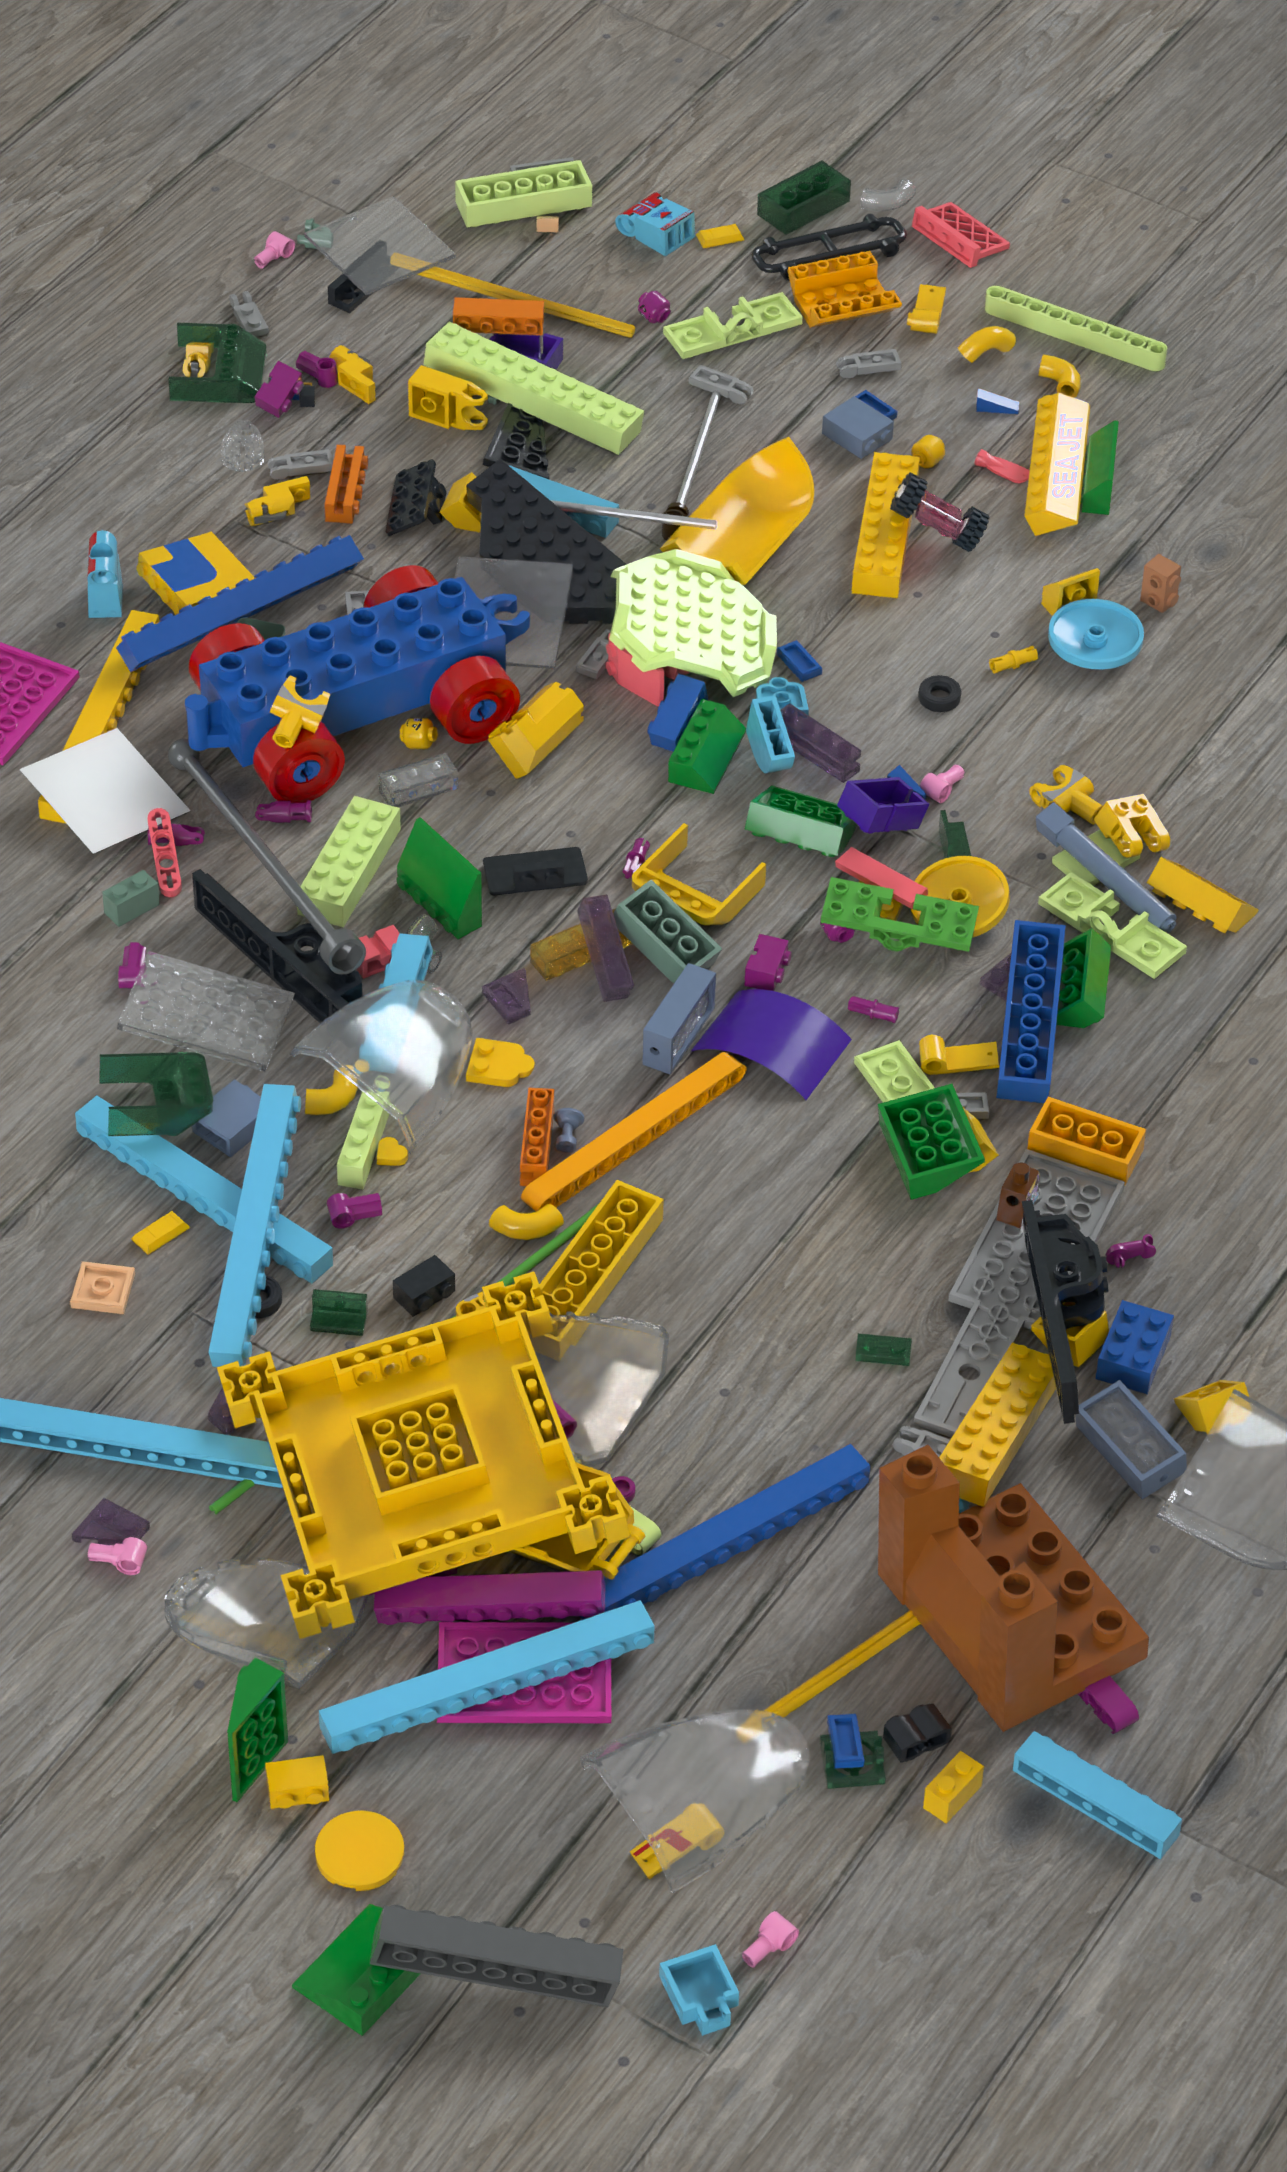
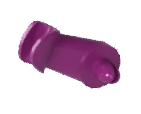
M1146 1234L1142 1240L1112 1245L1105 1254L1106 1261L1117 1268H1120V1266L1123 1268L1127 1259L1139 1255L1142 1258L1153 1257L1156 1254V1248L1152 1245V1235Z

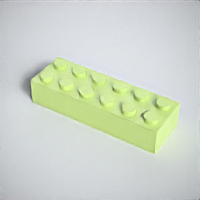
M581 160L457 180L455 181V198L466 227H477L479 225L592 207V184Z
M354 796L300 886L330 924L344 927L401 830L400 808ZM297 907V915L304 916Z

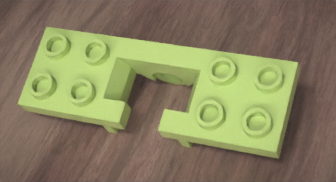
M780 292L747 302L744 297H739V305L732 306L734 317L730 318L725 325L720 323L719 317L715 312H712L709 307H705L702 316L664 326L663 334L682 359L801 325L803 317L784 293ZM745 319V322L742 325L737 326V323L740 320Z
M1072 872L1039 896L1038 904L1082 933L1092 928L1111 945L1113 953L1153 979L1186 954L1187 946L1148 921L1149 914L1145 911L1141 915L1137 914L1129 920V924L1119 930L1115 921H1112L1109 917L1119 911L1120 903L1113 899L1114 891L1110 889L1103 893Z

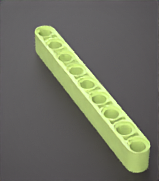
M991 286L986 290L985 311L992 316L1151 371H1161L1165 368L1167 346L1163 342L1001 286Z

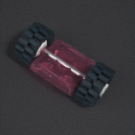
M911 472L907 474L894 494L895 497L891 501L890 509L905 518H909L914 513V510H916L915 518L921 524L931 526L945 537H951L953 544L967 552H971L976 547V544L980 542V538L983 537V532L987 528L986 525L989 523L990 516L972 506L965 512L964 517L961 518V509L926 491L928 484L926 480Z

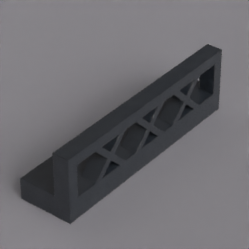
M382 242L376 244L328 285L329 305L351 313L399 271V269L390 266L391 259L387 257L386 244ZM384 265L391 267L390 269L380 270ZM371 277H379L377 280L367 281ZM366 288L365 291L354 292L356 289ZM353 299L349 304L342 302L343 300Z

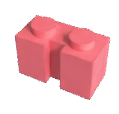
M394 925L379 929L372 938H368L367 935L359 938L366 948V956L356 970L363 979L385 971L387 963H390L392 946L397 942L399 931Z

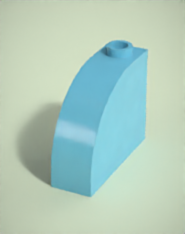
M776 696L752 699L746 733L759 768L764 773L791 769L795 754Z

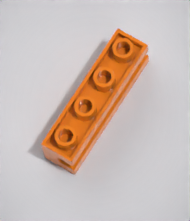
M455 297L453 323L473 333L543 336L544 301Z
M337 444L325 500V522L353 524L355 514H359L360 502L357 500L362 499L363 488L360 485L365 484V471L363 470L368 469V456H364V446H355L353 454H346V445Z
M528 1087L520 1160V1186L529 1185L548 1171L554 1115V1089Z

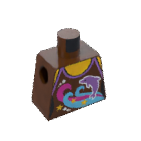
M1023 1162L1013 1165L1001 1189L997 1221L1020 1229L1022 1228V1201L1033 1200L1034 1205L1039 1195L1040 1172L1037 1169L1031 1168ZM1017 1198L1019 1204L1012 1205V1201L1015 1202V1199Z

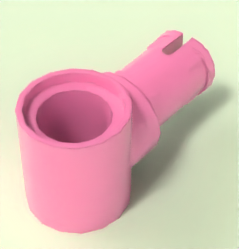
M276 231L272 232L267 238L265 249L254 257L255 264L263 269L268 263L278 259L280 256L283 258L290 257L294 252L295 242Z
M954 765L945 773H940L937 776L933 773H928L922 779L920 788L928 797L938 803H943L950 796L952 785L964 777V770L961 766Z
M134 1537L125 1538L122 1544L116 1543L115 1545L91 1543L88 1549L89 1561L112 1563L121 1573L126 1575H136L141 1570L147 1545L144 1541Z
M777 1911L770 1913L759 1928V1938L742 1953V1958L750 1967L754 1968L770 1952H775L777 1949L781 1951L789 1949L798 1938L799 1929Z

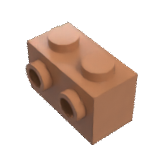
M1160 554L1144 565L1140 601L1161 613L1175 606L1179 599L1178 588L1181 582V566Z

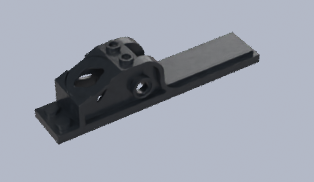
M201 869L193 872L195 910L348 1050L357 1046L358 1030L356 1022L363 1019V991L359 972L354 970L348 974H337L329 968L320 955V946L323 938L311 923L302 924L287 932H273L211 875L204 873ZM304 946H310L314 948L313 950L308 951L301 950V948Z
M1033 1200L1022 1201L1025 1245L1063 1423H1075L1074 1415L1079 1414L1078 1388L1066 1330L1090 1324L1098 1320L1104 1313V1293L1109 1292L1107 1277H1103V1273L1107 1272L1106 1257H1100L1098 1245L1089 1236L1085 1237L1074 1226L1075 1222L1067 1214L1041 1217L1040 1210L1035 1211ZM1068 1301L1076 1303L1072 1306L1063 1305V1303Z

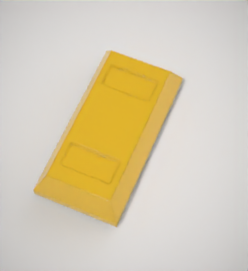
M736 224L701 230L696 234L703 249L744 240Z
M171 1211L136 1233L131 1240L149 1255L188 1230L190 1226Z

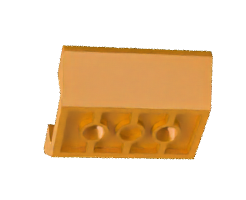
M871 251L788 267L794 302L810 328L890 312L902 307V302L894 290L885 291L877 278L878 263Z

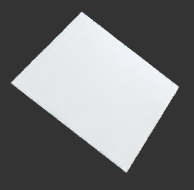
M118 728L20 769L93 854L148 830L147 818L149 812L153 809H165L169 813L170 820L190 811ZM156 818L157 825L162 824L161 818Z

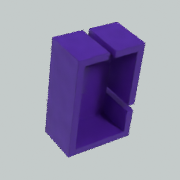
M544 333L543 353H541L540 335L493 334L489 339L555 370L563 360V338Z
M893 777L847 781L837 806L844 812L846 817L856 822L863 832L872 834L873 832L919 829L929 803L917 792H912L913 789L901 778Z

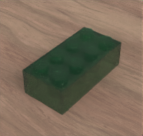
M821 160L758 193L757 215L787 235L850 202L851 180Z

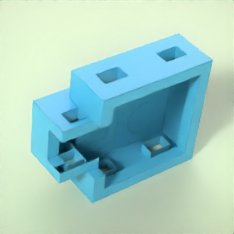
M716 1944L660 1963L659 1977L682 2025L695 2021L702 2036L730 2026L731 2012L729 2009L739 2006V1991Z

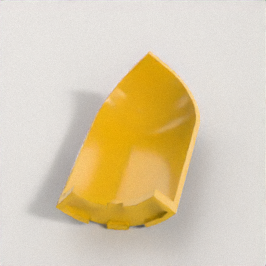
M788 436L765 447L741 463L718 484L689 516L692 518L717 520L716 530L680 526L662 545L660 550L667 552L678 549L720 561L736 582L746 585L805 519L813 505L814 482L811 470L790 437Z

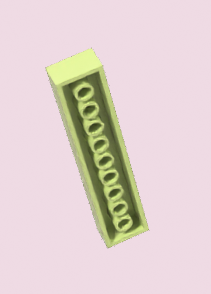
M448 322L426 343L423 365L470 381L488 395L507 404L509 402L512 406L522 409V411L619 455L641 432L644 416L643 410L486 339L477 333L462 328L457 324Z

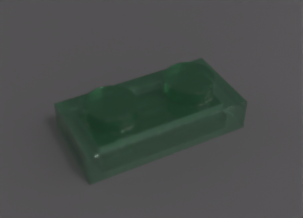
M858 1333L855 1361L909 1366L912 1338Z

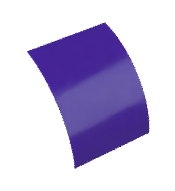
M748 989L738 991L691 1051L715 1049L747 1057L782 1077L807 1100L852 1039L825 1014L797 998L770 990Z

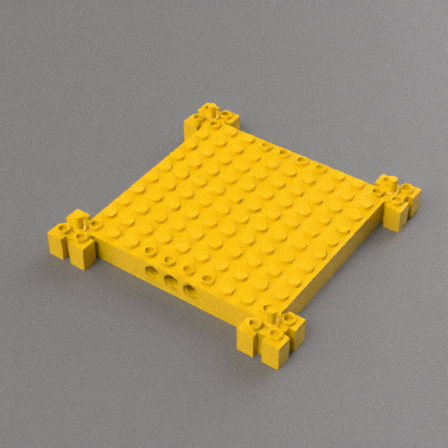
M535 1272L514 1277L515 1284L506 1287L503 1281L482 1287L486 1308L276 1371L270 1351L249 1357L250 1364L241 1367L238 1361L217 1367L234 1427L238 1428L256 1422L255 1417L262 1419L309 1570V1574L304 1575L303 1568L280 1575L299 1639L322 1633L320 1626L327 1627L330 1623L333 1629L354 1623L355 1620L349 1602L351 1599L565 1533L569 1534L575 1554L597 1548L596 1543L601 1542L603 1538H606L608 1544L630 1537L626 1515L620 1499L618 1500L611 1475L608 1474L589 1480V1488L585 1489L528 1335L530 1332L532 1338L553 1332L549 1309L541 1293Z

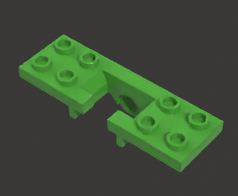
M831 877L821 915V923L870 932L869 938L878 940L885 948L891 951H901L910 946L919 948L920 942L970 951L979 906L916 894L913 910L921 911L918 925L880 918L883 904L891 905L894 889Z

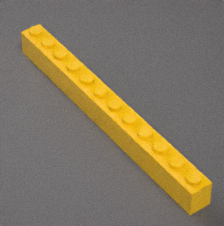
M131 610L63 751L117 728L119 717L122 718L124 715L125 704L130 702L134 686L138 685L140 673L146 669L147 665L130 672L116 647L121 643V637L130 631L138 633L144 625L153 622L154 625L159 623V615ZM40 795L38 800L40 819L67 824L48 801Z

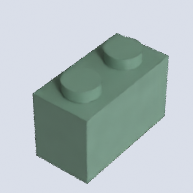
M144 870L102 892L104 913L118 927L160 905L158 883Z

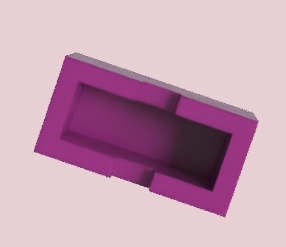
M278 360L269 374V377L272 379L268 384L265 382L262 384L255 395V402L259 408L280 418L283 412L286 413L292 404L291 399L295 394L298 395L304 383L302 382L301 372Z
M759 934L754 946V951L757 953L756 955H750L745 967L744 986L774 991L777 983H782L785 972L783 968L784 966H789L792 952L788 951L789 940Z

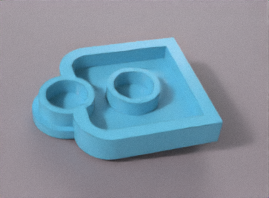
M775 677L769 683L757 687L756 699L776 696L783 719L809 717L805 690L801 684L788 682L782 677Z

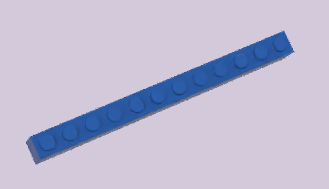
M350 535L344 538L337 536L328 542L329 545L323 547L320 544L312 548L307 555L300 553L291 559L292 562L288 564L283 561L274 566L270 572H267V570L259 572L254 576L255 579L251 581L246 578L235 585L236 587L231 590L229 587L222 589L214 598L207 596L198 601V605L194 607L191 604L183 607L177 615L167 614L155 625L153 622L144 625L138 633L134 631L126 633L121 637L122 641L116 648L129 671L132 672L203 639L219 627L237 623L241 618L255 615L354 569L364 558Z
M849 1444L618 1568L619 1572L614 1579L611 1580L603 1576L606 1585L605 1612L640 1600L643 1604L655 1601L665 1592L679 1588L684 1582L695 1576L703 1575L715 1565L725 1563L730 1557L741 1551L749 1550L754 1544L773 1537L777 1532L786 1527L794 1526L799 1520L810 1514H816L830 1503L838 1502L845 1495L864 1488L869 1483L870 1464L852 1444ZM580 1616V1618H581L582 1620L587 1619V1618H590V1617Z

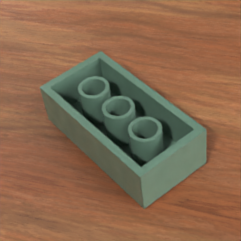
M652 880L618 904L610 919V922L673 983L676 982L688 963L708 969L715 963L722 951V948Z

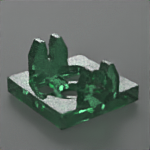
M878 1730L860 1732L861 1743L873 1753V1755H864V1765H873V1767L859 1775V1771L863 1767L843 1768L850 1775L838 1772L834 1767L833 1750L831 1749L829 1734L820 1735L819 1741L827 1789L885 1784L886 1777L883 1766L884 1747L882 1746V1736H878Z

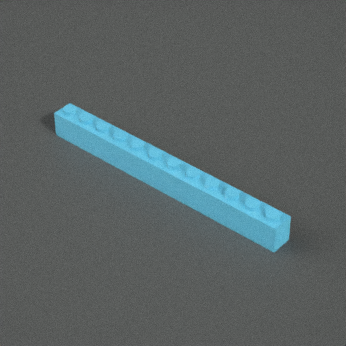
M263 1085L208 1351L213 1367H219L236 1361L239 1362L241 1367L246 1365L247 1358L252 1355V1343L250 1340L251 1335L256 1334L257 1321L255 1315L256 1312L261 1310L260 1290H264L266 1285L264 1270L265 1267L270 1265L269 1245L274 1244L275 1240L273 1225L274 1222L279 1220L278 1201L283 1199L284 1185L282 1181L288 1175V1162L286 1161L287 1156H291L293 1149L291 1136L297 1130V1119L295 1116L296 1112L301 1110V1097L297 1096L296 1088L293 1085Z
M95 1096L75 1113L76 1129L81 1136L97 1143L101 1149L109 1151L121 1162H126L141 1175H146L155 1181L159 1187L166 1188L179 1200L186 1201L199 1213H204L219 1226H224L233 1232L242 1192L240 1187L99 1096ZM279 1213V1220L274 1222L273 1225L275 1240L274 1244L269 1245L270 1257L279 1265H284L293 1271L297 1277L304 1278L312 1284L333 1266V1248Z
M0 1398V1442L235 1481L249 1479L254 1484L283 1488L269 1442Z
M640 1600L319 1710L320 1729L332 1754L348 1751L360 1744L377 1741L386 1735L403 1732L410 1727L432 1722L436 1718L450 1713H458L467 1707L484 1704L493 1698L510 1695L522 1688L539 1685L543 1681L557 1676H565L569 1672L583 1667H591L600 1661L617 1658L635 1649H643L654 1643L655 1626Z

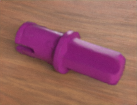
M637 838L632 850L627 853V862L622 871L626 879L632 878L633 873L646 861L645 855L650 848L648 840L642 846L644 838Z
M855 996L849 999L848 1010L869 1015L870 1019L875 1017L892 1023H896L898 1019L899 1007L879 1003L877 999L870 1001Z

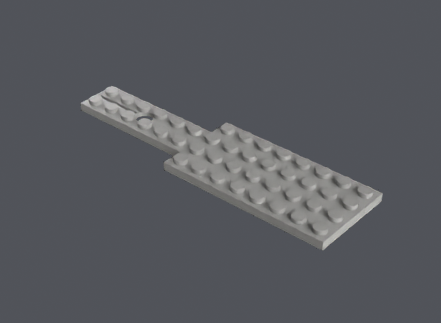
M1026 1149L1019 1163H1026L1029 1167L1040 1172L1039 1195L1034 1203L1035 1211L1040 1210L1041 1217L1067 1214L1075 1222L1074 1226L1085 1237L1089 1236L1096 1243L1124 1189L1125 1182ZM1017 1198L1015 1199V1202L1012 1201V1205L1019 1204ZM999 1201L949 1293V1302L970 1308L971 1310L914 1417V1425L951 1438L1011 1343H1016L1024 1327L1031 1329V1325L1041 1317L1025 1245L1024 1224L1020 1229L997 1221ZM969 1367H973L978 1370L979 1377L975 1380H966L959 1375V1371H965Z

